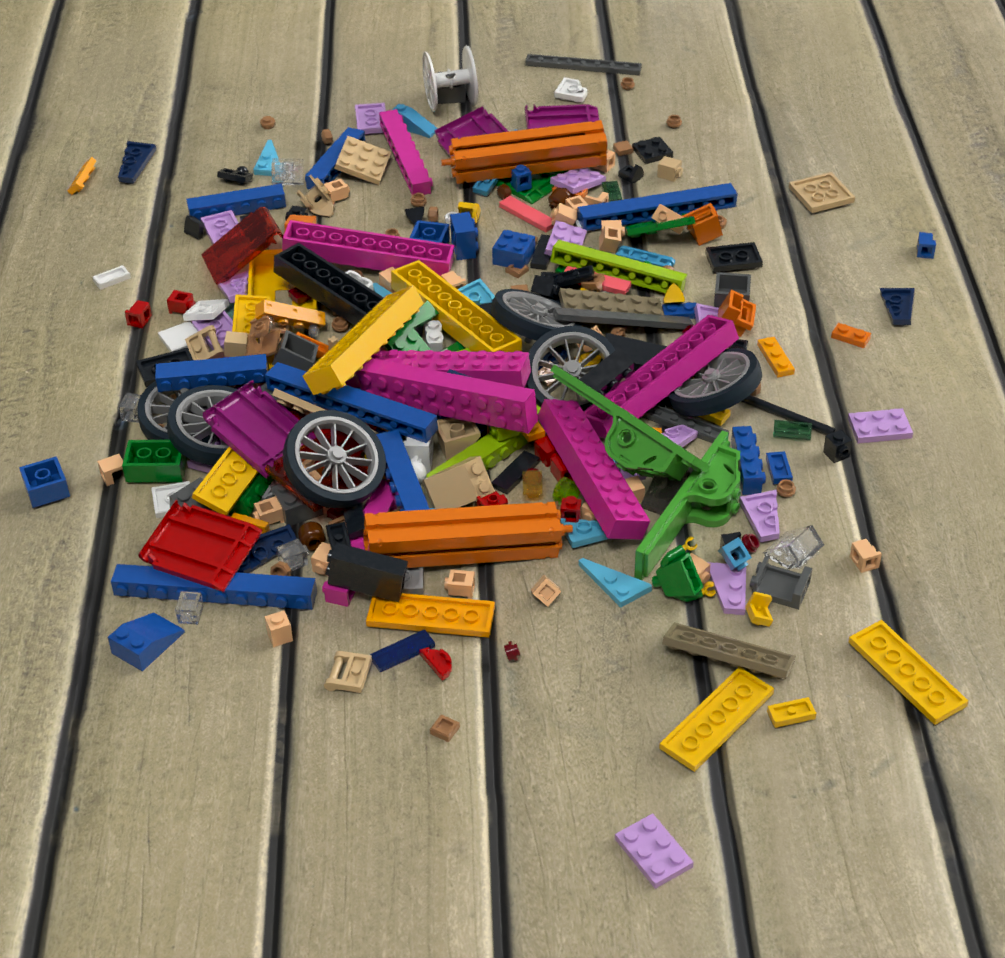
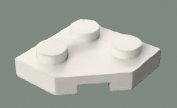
M565 77L554 92L555 98L571 100L577 103H583L587 96V89L581 86L579 80Z

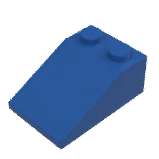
M151 613L120 625L108 636V641L113 655L140 671H144L183 635L185 630L158 614Z

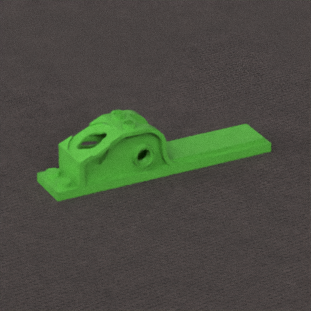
M553 365L550 371L554 373L552 377L613 416V424L605 438V450L612 459L618 462L616 466L620 469L627 471L633 476L637 473L643 477L653 478V476L667 477L669 480L681 481L689 467L697 472L701 469L706 473L711 467L556 365Z
M721 431L701 460L711 466L707 473L701 469L699 472L692 471L636 549L634 578L643 580L644 577L649 576L684 524L696 523L705 527H720L725 525L733 514H737L740 507L738 499L741 495V489H739L740 471H738L740 451L729 447L728 432ZM707 506V507H710L711 509H710V510H704V509H702V507Z

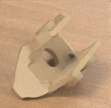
M310 175L309 177L315 183V186L305 195L300 190L296 194L301 197L302 203L309 207L312 213L331 217L334 214V205L332 199L328 196L330 192L318 177L314 179ZM318 196H322L319 202H315Z

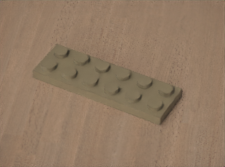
M560 288L559 290L562 308L664 315L660 298L574 290L571 288Z
M675 622L663 636L662 644L667 645L670 649L685 650L695 656L703 655L712 661H724L734 667L742 666L749 668L750 671L755 673L763 672L770 674L771 677L776 679L787 678L796 656Z

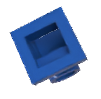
M517 165L516 169L511 170L512 181H510V184L517 192L532 188L531 171L527 166Z
M919 232L917 257L934 259L936 240H933V233Z

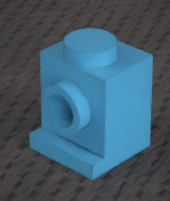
M739 537L718 550L731 571L735 568L740 571L748 566L747 561L752 558ZM732 554H736L738 559L734 560Z

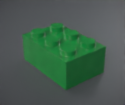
M128 440L122 464L125 481L183 482L187 457L181 454L170 440Z

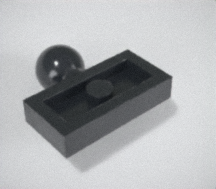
M239 166L236 170L223 168L217 171V177L223 178L224 181H237L238 184H247V182L253 180V174L248 173V169L245 166Z

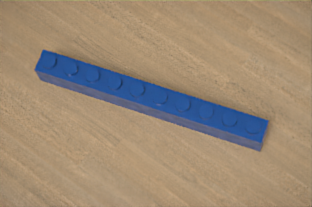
M731 183L580 206L577 211V219L582 229L589 231L601 229L602 220H621L622 225L654 220L652 216L659 204L664 205L679 215L692 212L709 203L713 205L715 210L736 207L738 193Z
M279 362L265 374L267 389L274 391L276 388L313 405L351 414L363 422L389 431L398 429L401 435L427 443L438 430L437 415L348 385L337 390L333 388L323 395L321 393L313 395L303 378L306 371Z
M117 564L111 579L114 595L313 610L317 595L316 579L308 577L236 572L225 591L222 592L153 569V566Z

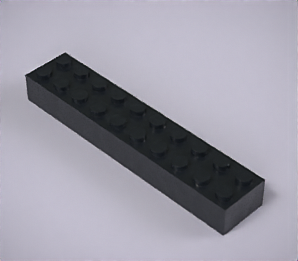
M300 243L274 256V273L354 326L384 298ZM424 324L415 329L421 338L423 337Z

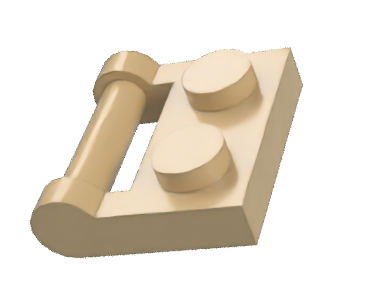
M213 325L207 326L185 339L193 360L224 357V349L219 344L216 329ZM207 336H209L214 348L212 352H210L205 340Z
M337 651L334 656L333 668L329 678L325 681L324 688L328 691L338 689L361 693L372 663V655ZM348 662L342 680L338 679L342 665Z

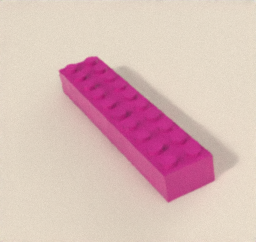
M293 220L289 221L282 238V251L300 243L328 262L370 268L372 270L384 271L390 267L397 269L420 260L441 276L450 272L454 255V245Z
M707 315L632 373L630 377L623 380L615 389L605 394V397L635 417L641 418L644 413L655 407L663 398L668 397L672 391L680 387L687 379L693 377L696 372L707 366L711 360L718 357L720 353L731 347L739 339L733 321ZM593 404L584 411V414L597 435L605 439L613 424V416Z
M380 350L371 356L373 359L446 373L451 369L473 378L524 388L531 373L529 352ZM355 372V376L345 383L354 388H361L358 372Z
M373 358L364 363L363 368L357 371L361 390L435 415L528 434L538 422L535 389Z
M544 399L538 413V420L608 539L642 540L650 524V519L615 462L607 454L605 446L578 402L574 400Z

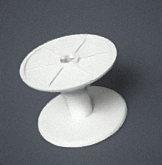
M468 45L463 48V69L451 71L448 69L446 72L434 73L430 55L427 52H423L422 70L424 86L432 112H435L437 109V88L442 87L453 88V86L465 84L470 103L474 106L477 105V73L473 55Z

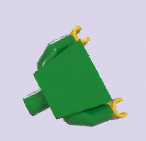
M688 537L683 546L679 545L667 552L660 561V567L656 570L657 575L652 577L653 586L655 588L662 587L667 597L690 602L702 598L704 594L712 597L716 593L715 589L707 590L709 587L714 586V583L711 581L706 582L703 588L689 552H685L686 550L696 549L697 544L692 547L687 544L694 537Z

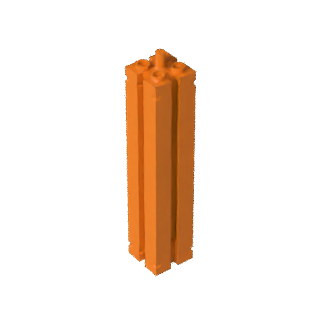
M602 120L461 137L460 139L452 138L451 145H449V154L452 156L449 159H442L441 165L454 167L452 168V177H456L457 184L512 177L511 170L516 169L517 165L527 166L531 171V175L596 167L597 165L604 166L607 165V138L604 133Z
M555 501L545 504L538 502L380 512L377 514L364 513L365 530L363 533L364 550L408 561L407 568L545 559L546 557L558 558L559 549H562L561 536H564L565 533H572L573 526L560 523L561 513L556 508Z

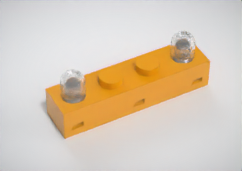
M262 300L255 305L256 319H260L263 316H268L271 319L269 329L272 328L273 322H276L282 326L291 325L297 329L306 328L308 329L309 336L316 338L319 335V329L325 326V312L269 300Z

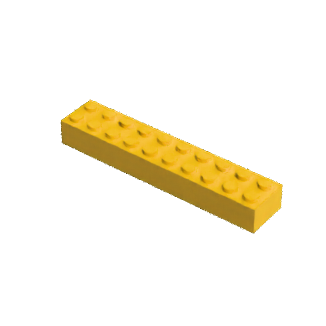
M420 260L391 271V288L394 291H399L414 285L423 303L428 300L439 313L432 320H439L442 324V329L465 348H469L471 352L522 351L521 338L500 324L494 317Z
M414 285L386 295L303 375L313 395L319 393L323 395L333 388L337 390L346 385L345 382L355 376L354 373L362 369L363 364L371 360V356L379 352V348L387 344L388 339L395 336L396 331L403 328L405 322L412 319V315L419 312V308L424 303Z

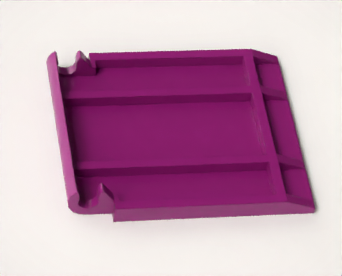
M526 104L524 108L526 129L599 120L598 108L589 104L538 106V108L534 104L532 111L528 110Z
M483 106L434 130L440 147L449 157L452 156L449 154V145H451L452 138L460 139L461 137L509 132L492 113L488 114Z
M251 380L205 410L203 418L212 427L211 431L261 475L268 478L283 467L284 444L289 432L299 419L266 391L262 392L261 386L255 389L253 387L254 380ZM313 432L306 436L314 442H318ZM301 443L300 451L304 452L309 447Z

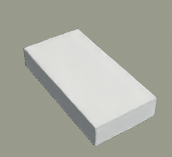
M122 265L93 276V282L101 290L128 280L131 276Z

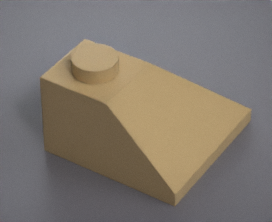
M449 417L437 420L438 430L436 433L446 460L474 444L481 436L474 422Z

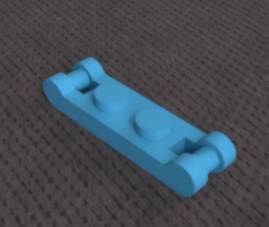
M624 245L620 246L618 252L615 253V255L641 262L649 261L652 265L659 267L665 265L673 267L675 265V259L672 257Z

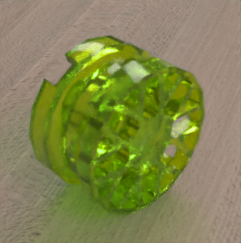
M563 477L556 484L552 499L555 502L561 503L562 498L568 496L578 498L580 490L574 481Z

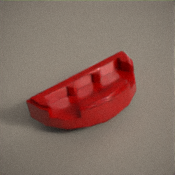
M430 647L419 650L420 656L442 681L449 677L452 671V659L443 649H440V651L430 649Z

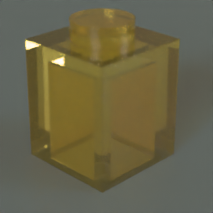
M542 470L522 471L523 495H527V498H539V494H543Z

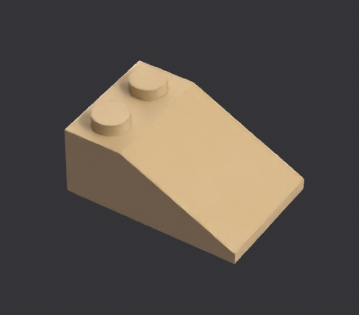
M481 456L469 457L422 480L434 509L459 508L476 501L478 496L482 498L495 492Z

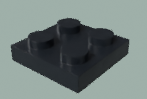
M653 137L652 139L632 143L633 151L644 164L661 161L664 156L673 158V151L661 137Z

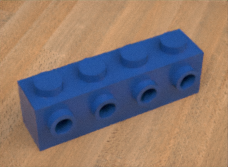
M751 426L732 427L731 446L733 449L740 451L738 471H740L742 495L762 493V484L766 483L765 472H762V459H759V446H756V433L752 432Z

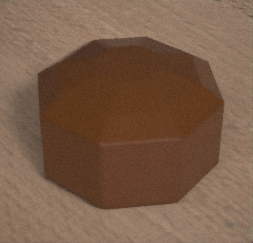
M502 184L497 187V195L500 199L504 200L511 196V189L508 185Z

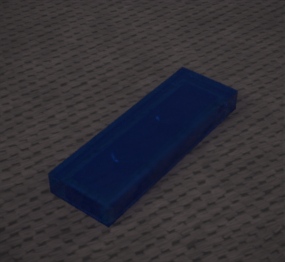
M424 629L370 655H372L373 664L381 673L420 655L419 650L427 647H430V649L435 648V642Z

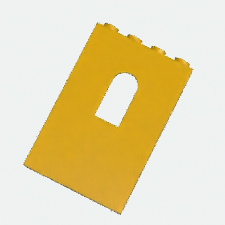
M282 249L249 251L248 295L270 296V301L275 302V291L290 290L288 288L289 282L273 272L274 256L282 252ZM313 298L300 304L292 300L293 306L318 311V301Z

